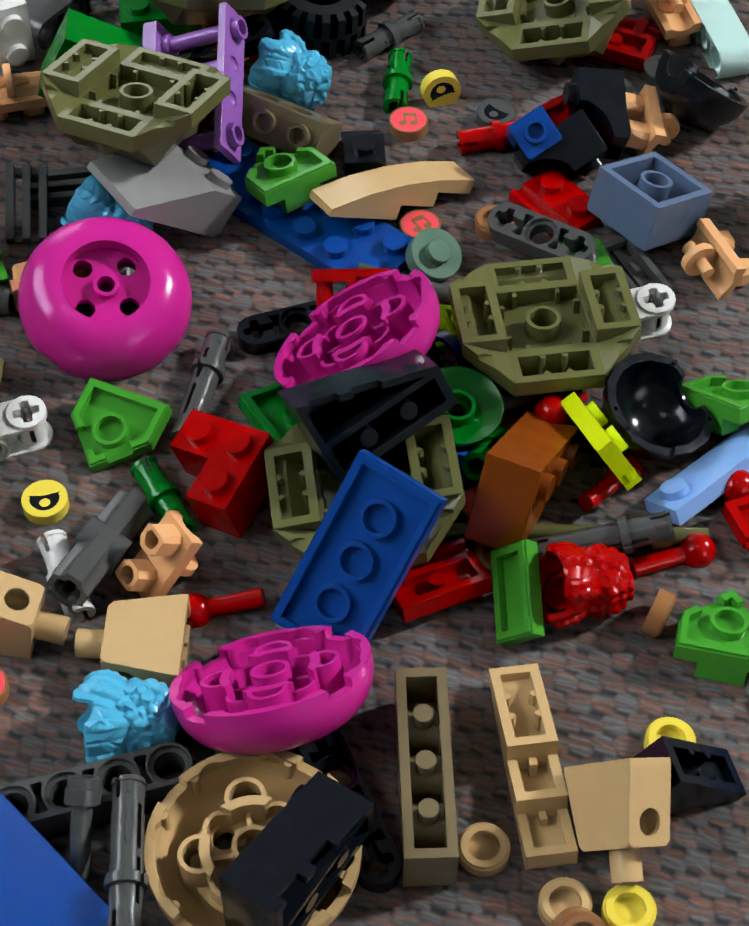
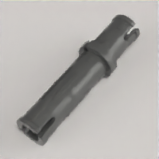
M211 329L206 333L201 353L198 358L193 360L190 367L191 380L180 406L176 422L170 432V440H174L192 409L204 413L209 411L215 389L224 380L226 374L224 365L233 344V338H229L230 334L224 330Z
M669 510L631 519H626V515L616 517V522L606 523L605 525L528 540L537 542L538 558L546 554L545 547L552 542L554 544L558 542H571L586 548L593 544L602 543L607 547H615L618 551H623L624 554L633 553V548L675 541V535Z
M135 774L119 775V778H113L111 781L109 873L104 877V890L108 893L109 902L107 926H143V893L148 890V875L144 873L143 865L146 779Z

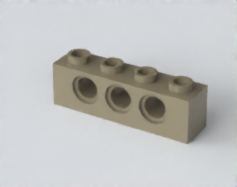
M243 83L242 128L244 135L288 153H296L297 147H313L330 160L333 158L343 123ZM215 112L209 113L205 118L214 122Z
M446 667L395 668L394 710L403 887L456 885L459 849Z

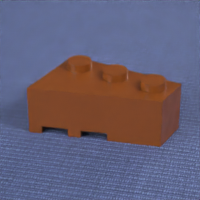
M528 410L487 452L464 538L493 549L528 539L556 487L561 485L566 471H572L576 465L581 446L574 443L579 428L569 424L546 422L538 418L534 412Z

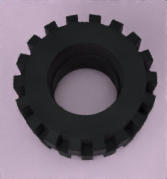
M288 0L274 8V32L279 37V32L283 29L293 31L305 42L307 50H317L320 55L327 56L328 59L336 58L337 53L345 56L350 54L354 40L366 36L369 0Z

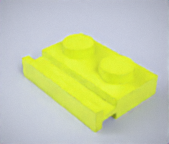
M572 392L561 401L562 407L627 491L643 480L622 454L629 447L613 425L609 426L606 430L603 429L608 423V419L594 401L585 406L575 392Z

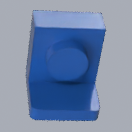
M542 105L508 126L506 138L514 150L520 147L529 161L537 158L562 140L561 133Z

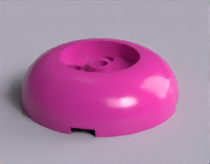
M90 217L60 227L48 235L34 249L21 274L18 288V309L22 327L32 346L37 352L40 351L49 360L58 365V369L85 380H89L92 377L100 381H110L132 377L156 367L162 363V360L177 345H180L191 319L192 290L188 273L182 260L170 244L160 235L139 223L123 218ZM125 267H130L135 270V272L129 276H124L119 273V271H121ZM82 268L90 275L82 278L76 276L74 271ZM130 301L137 304L138 309L132 314L125 315L121 312L124 302ZM87 303L93 315L87 317L77 311L76 308L80 304Z
M392 269L362 279L343 289L308 315L312 323L299 336L297 333H291L276 356L274 376L281 387L286 389L355 367L386 361L415 349L426 356L435 340L440 324V305L432 283L420 270L413 269L408 275H401L398 269Z
M325 625L299 626V628H283L263 632L217 648L219 658L204 666L198 661L190 663L172 681L169 688V697L174 714L182 728L197 742L211 749L237 755H260L286 751L327 736L344 725L356 714L365 702L373 683L374 661L368 639L362 634L350 630L345 633V636L333 635L332 627Z

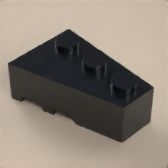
M416 349L386 361L355 367L276 391L320 464L340 484L346 477L359 450L366 449L380 457L458 403L439 366Z
M320 771L305 785L301 784L298 786L286 806L218 876L225 924L227 926H305L373 830L374 803Z

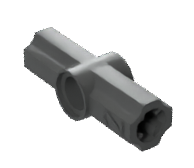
M135 489L131 491L119 490L98 517L93 515L72 543L69 549L70 552L54 569L47 582L53 592V598L67 607L70 605L82 607L105 576L111 577L132 547L133 539L145 527L153 513L147 503V497Z

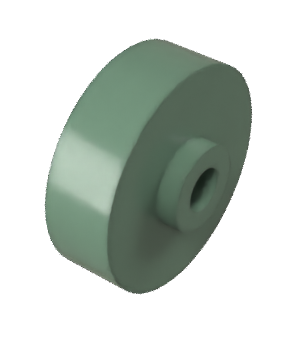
M426 228L420 231L406 248V262L410 271L413 269L420 270L432 282L441 283L448 280L458 271L462 262V252L456 239L447 231L439 228Z

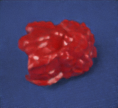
M552 542L545 547L546 554L539 558L543 620L546 624L552 625L555 628H569L573 624H578L586 616L601 619L605 615L619 614L622 609L626 608L627 601L633 600L635 584L628 561L629 557L619 552L615 547H607L600 543L586 548L571 542H558L555 544Z

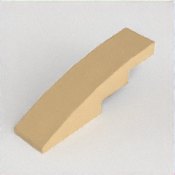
M418 161L388 165L348 175L312 189L309 198L329 217L396 220L401 205L434 207L439 192L470 194L475 179L454 161Z
M538 663L491 668L488 670L497 732L525 870L577 864L579 850L567 808L568 791L557 754L558 737Z

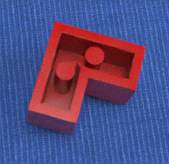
M192 409L170 444L185 472L197 477L185 497L201 523L232 536L242 538L269 492L264 450L274 443V440L270 433Z

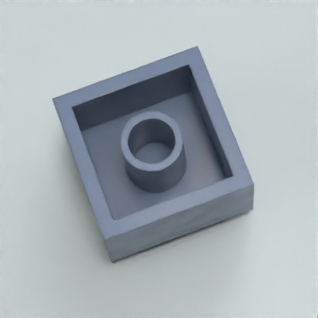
M654 151L599 166L586 209L597 216L602 224L613 228L628 239L632 246L647 251L694 236L697 230L696 224L699 218L705 217L714 192Z

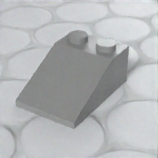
M191 145L187 149L177 146L157 166L118 155L90 161L87 169L131 217L210 237L220 234L242 200V197L230 186L232 180L221 171L213 169L208 164L210 160L208 155Z

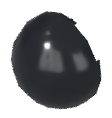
M665 49L656 69L655 87L664 109L668 113L675 115L679 122L699 129L714 128L729 124L738 118L748 107L745 99L737 93L738 88L725 89L719 83L699 71V65L673 51Z
M650 352L629 355L615 365L603 390L602 409L603 414L608 419L607 426L613 425L629 446L626 449L628 452L649 461L664 462L682 459L705 444L715 426L714 418L705 405L695 407L686 399L682 387L685 374L678 365L677 360Z

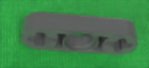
M514 203L500 204L494 207L488 214L487 222L491 237L500 245L535 259L573 256L597 263L598 254L595 240L591 234ZM548 232L553 235L550 241L543 244H536L531 241L538 233Z

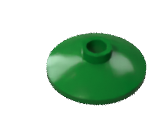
M463 366L440 368L458 401L456 405L445 412L450 416L455 446L467 447L481 443L487 436L493 434L501 423L504 405L499 389L490 378L472 368ZM458 411L463 416H453L450 412Z

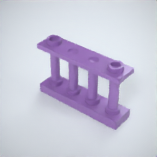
M227 2L219 3L218 25L174 36L157 20L144 23L142 47L178 56L181 51L218 42L217 60L203 64L213 66L222 75H227L231 78L230 94L210 112H215L214 131L186 138L178 146L187 149L191 145L202 151L216 148L233 164L241 163V146L245 140L242 128L244 50L245 39L248 37V28L245 19L238 15Z

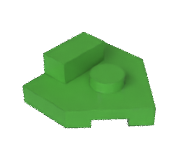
M260 147L255 156L256 163L253 168L248 170L244 180L247 191L266 207L277 203L281 209L289 213L313 202L309 198L311 190L320 187V183L336 177L337 170L336 164L313 147H297L296 153H276L274 147Z
M708 375L682 383L683 392L688 402L695 407L705 405L714 418L715 426L712 432L723 436L738 431L739 425L749 422V380L735 379L726 381V375Z
M90 377L70 415L81 441L89 468L94 473L153 451L173 411L170 405Z
M730 590L718 595L717 600L702 608L697 605L680 612L673 658L696 662L694 677L744 687L747 673H749V611L744 607L745 601L735 591Z

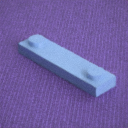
M749 422L676 476L663 482L657 490L643 499L646 510L650 514L669 510L672 524L681 526L724 494L726 483L735 471L745 470L749 472Z

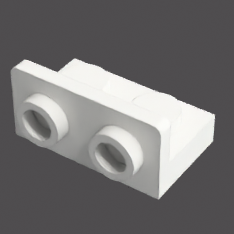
M0 0V76H3L2 64L10 63V67H19L27 61L36 59L25 0Z

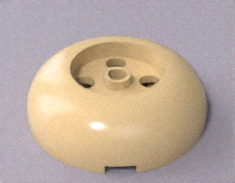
M288 751L260 755H237L222 752L195 764L178 777L179 783L167 794L161 803L157 802L147 825L144 842V865L150 889L159 908L174 926H227L224 919L218 876L286 806L296 788L301 784L305 785L319 771L318 769L303 762L302 756ZM327 774L328 777L337 781L331 774ZM224 833L232 834L231 848L221 850L214 845V842ZM362 845L305 926H329L342 912L352 895L360 873Z

